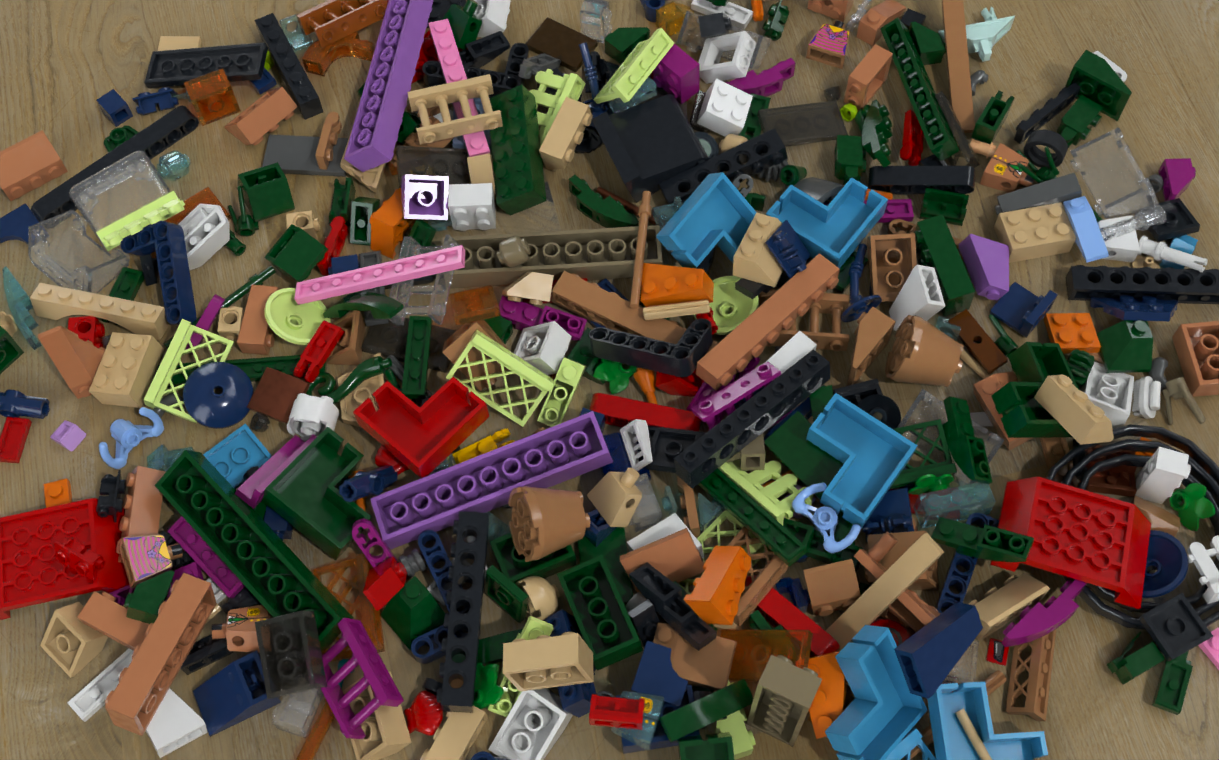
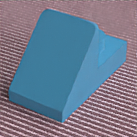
M1183 235L1173 238L1169 247L1192 254L1198 240L1191 236ZM1164 259L1160 263V268L1162 269L1168 267L1184 269L1185 267Z

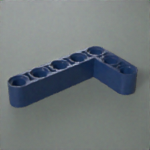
M158 221L143 227V230L134 235L123 238L121 249L125 253L143 256L156 252L167 321L173 325H179L182 319L191 323L196 320V308L182 227L178 224Z
M972 513L965 524H976L983 529L985 525L997 528L999 520L982 513ZM956 548L935 606L940 614L942 613L941 608L948 609L956 602L963 603L978 559L959 554ZM956 566H963L966 572H960ZM949 587L957 588L959 594H953Z
M426 530L419 535L418 545L450 613V604H446L447 590L443 589V586L447 582H453L449 581V567L453 565L438 534L433 530ZM432 540L436 542L431 548L424 547L427 541ZM438 561L445 562L444 567L440 569L434 568V564ZM465 606V608L462 611H459L458 613L465 614L470 610V608L468 606ZM444 625L414 639L411 651L417 662L428 664L446 655V653H442V643H440V639L444 635H448V629L444 628ZM458 630L455 636L457 638H464L468 633ZM421 646L430 647L429 652L425 655L417 653Z

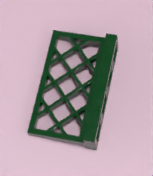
M941 419L893 429L901 435L904 432H910L917 436L915 444L922 439L932 445L926 456L915 450L914 454L924 459L921 465L914 468L907 463L905 466L907 469L902 470L890 489L916 484L915 480L926 474H933L939 477L943 474H951L953 476L957 473L956 465L952 463ZM936 426L938 437L935 442L923 435L926 428ZM934 448L943 452L944 462L937 463L929 458Z

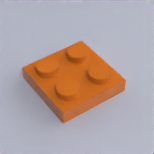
M1090 313L1045 314L1043 320L1050 342L1059 343L1063 354H1069L1075 349L1084 350L1088 353H1099L1101 346Z

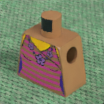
M835 21L833 26L826 23L822 24L808 44L806 58L843 69L850 32L844 29L845 24L842 21Z
M161 534L123 537L118 545L130 588H135L137 584L171 570V560L183 556L181 545L177 543L167 546L165 538Z

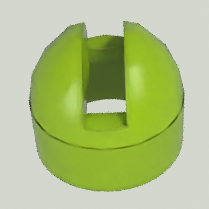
M852 103L845 104L839 110L840 117L847 122L852 121L858 112L857 107L852 105Z

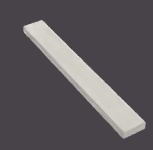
M209 577L206 581L211 583L216 603L218 604L227 595ZM127 649L67 702L84 722L105 705L108 694L116 689L119 684L118 673L130 665L133 660V650Z

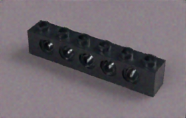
M774 128L659 183V186L671 212L674 213L679 210L708 174L728 171L725 175L730 181L740 174H747L749 176L760 174L765 169L781 164L785 159H788L786 147Z

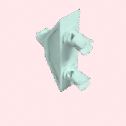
M990 7V11L987 8L981 11L985 22L966 25L968 53L977 52L982 62L990 60L992 47L1011 29L1015 16L997 19L993 7ZM939 30L938 33L941 40L945 42L944 30Z

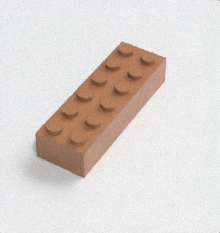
M183 573L181 578L173 583L170 597L161 604L157 619L146 630V638L141 645L135 648L132 655L133 660L129 667L122 670L119 676V684L106 698L105 708L115 726L143 736L217 604L211 583Z

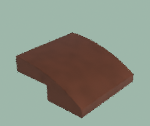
M267 367L247 408L287 424L297 395L300 393L306 394L310 384Z
M1097 445L1096 447L1088 450L1087 454L1103 446ZM1121 451L1098 458L1089 463L1086 468L1090 469L1097 462L1123 454L1135 455V451ZM1122 465L1096 473L1089 479L1086 491L1135 497L1137 488L1134 473L1137 467Z

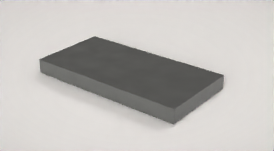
M269 135L262 167L278 162L284 174L346 177V171L341 168L340 163L349 138H338L337 144L333 145L332 162L329 161L328 168L325 170L319 168L315 156L320 137Z

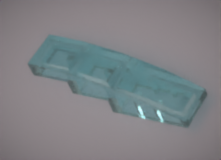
M6 266L3 268V281L8 306L18 328L35 350L42 346V344L31 331L39 325L29 313V310L33 308L30 297Z

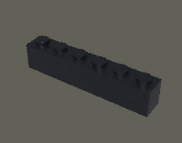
M271 13L254 20L263 43H266L268 51H270L272 59L303 118L306 120L323 113L319 96L274 14Z

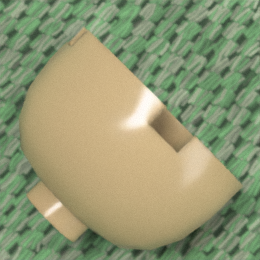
M540 576L527 577L515 583L529 596L526 612L527 620L529 616H533L543 621L548 616L556 613L558 607L557 598L560 597V594L555 584L551 585Z

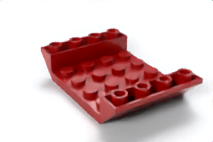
M1038 476L1006 483L997 528L1033 537L1034 542L1026 562L991 560L990 565L1015 572L1019 564L1023 563L1115 591L1114 602L1136 609L1141 608L1151 523L1135 504Z
M90 498L1 517L0 620L11 618L10 610L100 590L111 593L130 585L124 563L118 562L119 554L116 553L117 543L122 536L119 525L122 517L125 515V509H123L122 513H118L117 522H114L113 515L100 517L96 511L98 499ZM65 538H72L86 547V551L82 555L90 549L103 557V560L106 562L105 566L101 570H95L96 579L94 581L87 576H81L75 569L67 564H61L56 559L54 542L61 543Z

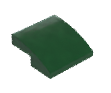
M587 327L567 358L586 366L582 376L603 385L605 381L593 377L596 368L603 362L592 354L589 338L591 329Z

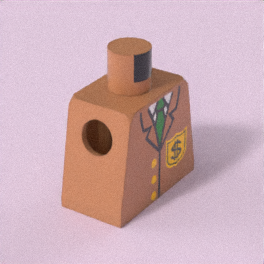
M1000 143L988 163L979 184L1010 193L1015 191L1018 184L1026 187L1032 186L1034 180L1017 166L1018 163H1021L1027 167L1028 159Z
M263 605L232 609L228 611L227 623L212 624V639L226 638L229 651L254 652L257 650L258 652H269L270 613Z

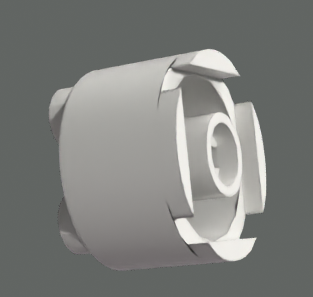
M304 393L298 394L287 423L288 432L293 436L295 433L300 435V439L306 442L312 435L318 437L327 427L334 431L339 416V410L333 404L334 400L328 396L316 397Z

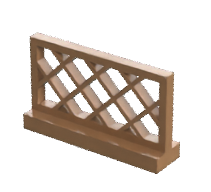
M745 526L728 546L747 545V552L751 560L766 558L767 564L763 569L753 570L751 561V567L747 576H751L752 582L748 587L744 588L741 594L738 612L733 621L738 626L744 623L789 568L772 551L768 552L765 544L764 553L750 554L749 545L762 542L758 538L748 539L747 533L749 530Z

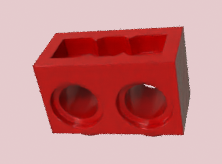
M97 317L69 318L68 330L78 334V337L83 341L89 340L93 342L95 347L103 348L102 337L105 336V327Z

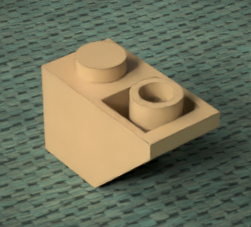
M526 272L502 290V295H507L508 300L521 302V298L530 299V304L543 305V301L550 302L554 275Z

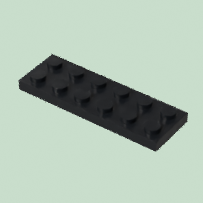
M264 42L153 51L144 83L148 88L260 80L262 79L268 47Z

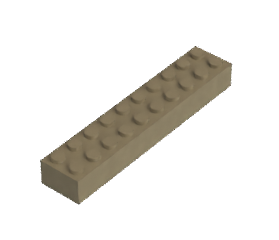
M660 225L647 227L644 263L663 265L661 242L655 237L660 232ZM639 226L441 237V250L463 245L465 249V268L441 273L444 288L510 285L526 272L554 275L553 280H559L564 271L570 274L575 273L581 278H587V280L633 278ZM515 235L521 239L525 238L531 250L528 261L513 268H509L506 263L501 264L496 253L500 251L499 243Z

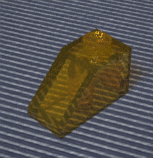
M674 1L656 10V27L658 29L662 28L669 37L699 22L698 16L689 6Z

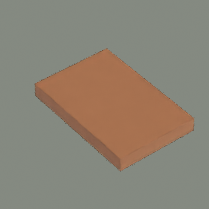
M687 528L620 556V561L628 576L647 562L672 582L676 580L677 583L705 571L703 569L705 562ZM632 582L637 593L640 592L638 588L635 586V584Z

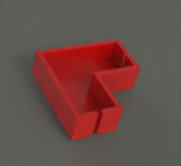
M454 377L444 384L421 407H418L390 382L386 381L372 394L378 408L377 411L370 398H367L353 411L358 425L420 478L428 476L490 417L487 404L472 391L469 393L468 388Z

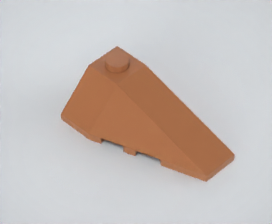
M57 326L38 334L40 342L74 395L78 399L92 395L89 389L105 349L95 347L93 342L89 340L83 341L78 337V334L62 326Z

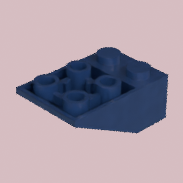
M257 650L233 661L193 690L210 737L281 703L271 675L264 664V658Z

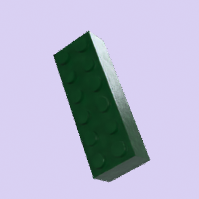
M522 84L490 98L492 110H500L503 124L502 127L490 130L496 202L510 216L547 201L543 164L539 153L541 146L535 96Z

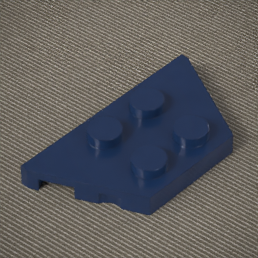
M1126 295L1120 296V298L1091 297L1090 307L1092 308L1101 307L1104 308L1103 312L1114 315L1122 320L1169 322L1178 306V300H1160L1151 296H1143L1142 299H1134Z

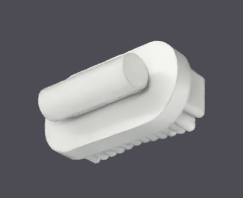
M1145 376L1134 381L1132 411L1134 416L1151 419L1155 417L1156 411L1160 410L1161 382L1153 381L1150 376Z

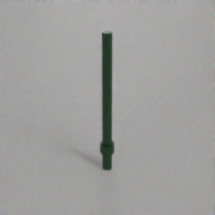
M269 266L260 274L250 277L248 279L249 282L225 298L226 300L222 308H228L249 293L251 285H263V282L275 274L276 270ZM201 316L192 322L191 325L196 326ZM173 337L163 343L167 349Z

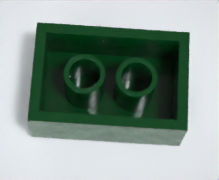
M511 532L489 541L500 572L514 584L531 576H540L545 579L577 565L576 555L571 544L541 559L525 562L524 554L519 555L516 551Z

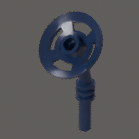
M586 42L579 44L585 66L583 70L586 72L585 76H588L586 81H589L592 99L582 103H591L589 107L593 118L607 112L611 103L606 101L597 104L593 100L599 93L598 75H596L597 71L594 70L596 66H593ZM591 121V124H590L589 126H587V127H590V128H595V126H594V124H593L592 121Z
M859 244L855 260L851 263L849 269L851 299L849 302L851 305L842 313V322H851L859 319L863 312L868 313L872 307L876 308L882 301L879 295H870L863 298L859 295V278H861L864 269L863 261L867 250L866 244Z

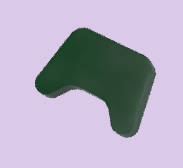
M127 125L122 128H115L110 132V136L105 138L104 145L108 152H110L139 132Z

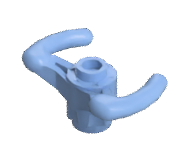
M145 407L139 409L140 415L152 420L153 426L134 425L129 420L125 421L124 419L115 420L110 427L111 436L116 440L115 458L110 455L107 443L101 442L99 443V452L103 461L114 469H121L127 463L128 453L146 437L160 436L164 431V426L157 413Z
M824 482L812 484L797 494L792 502V508L796 513L810 519L814 527L824 537L823 547L827 552L836 553L842 551L854 542L861 527L858 524H854L844 539L839 542L835 541L834 532L836 525H838V516L835 510L831 507L815 508L805 504L806 498L815 493L825 491L827 488Z

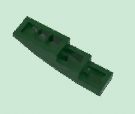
M784 518L783 526L807 547L808 552L805 554L806 556L827 564L852 559L855 572H857L860 562L854 555L860 549H863L862 547L851 544L842 551L829 553L823 547L824 537L819 531L815 530L814 526ZM834 536V540L839 542V537Z

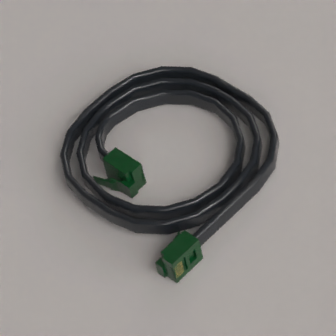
M1129 424L1113 429L1114 439L1124 436L1156 438L1183 450L1189 455L1188 464L1191 465V470L1188 478H1184L1181 483L1185 487L1192 483H1199L1206 487L1204 497L1209 499L1215 507V515L1209 519L1214 527L1215 536H1218L1219 467L1194 442L1163 427ZM1126 439L1099 447L1088 453L1064 475L1061 483L1070 486L1073 477L1089 463L1098 458L1121 451L1155 453L1159 447L1177 452L1181 451L1161 442ZM1101 443L1082 444L1072 448L1050 467L1045 479L1053 481L1055 474L1073 458ZM1123 454L1097 462L1081 476L1076 488L1085 490L1089 479L1096 473L1122 465L1144 467L1152 456ZM1216 557L1214 564L1219 571V560ZM1063 576L1066 581L1070 579L1073 582L1075 580L1073 578ZM1087 583L1079 594L1095 613L1126 628L1146 630L1139 618L1131 617L1104 604L1098 597L1129 612L1146 613L1163 604L1141 602V608L1136 609L1114 602L1115 591ZM1206 584L1202 585L1191 596L1186 597L1191 605L1203 597L1202 595L1208 588ZM1219 601L1210 604L1204 603L1194 610L1200 616L1215 607ZM1219 610L1202 620L1206 627L1219 620ZM1141 631L1123 649L1119 657L1107 664L1112 673L1115 672L1123 685L1165 660L1161 650L1154 642L1149 643L1126 658L1123 657L1134 646V641L1140 636Z

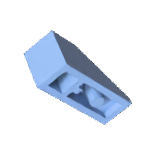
M1082 196L1064 201V209L1076 236L1075 242L1086 263L1109 257L1095 215L1086 197Z

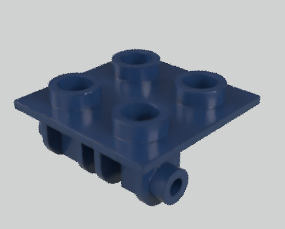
M785 220L765 243L788 277L792 278L797 271L802 272L807 268L805 264L811 255L788 220Z
M908 488L887 491L862 527L866 535V542H868L867 535L914 531Z

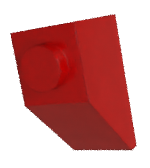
M696 369L688 377H677L656 372L655 387L670 395L694 397L704 383V380L696 374Z
M392 556L369 570L363 593L376 611L382 609L404 587L407 576L406 568Z

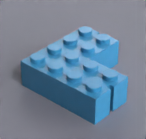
M723 172L708 174L655 237L668 251L673 250L671 255L682 267L697 268L715 245L733 263L734 255L757 212Z
M851 177L828 206L790 185L780 196L779 201L777 200L768 210L766 215L778 218L781 223L788 220L810 253V257L815 258L820 253L840 268L884 215L888 199L871 189L865 204L864 201L868 187Z
M835 393L825 406L823 413H820L809 428L806 438L843 463L841 469L823 492L820 503L826 507H831L837 514L842 511L844 519L853 525L858 524L862 528L909 462L918 445Z
M865 625L852 638L854 643L848 642L835 656L855 696V699L825 731L833 749L839 751L836 754L839 760H885L928 711L922 697L911 694L894 650L897 645L889 628Z
M985 681L966 682L959 685L958 683L941 684L929 699L927 698L936 760H980L955 714L963 708L992 760H1033L1048 755L1044 731L994 734Z

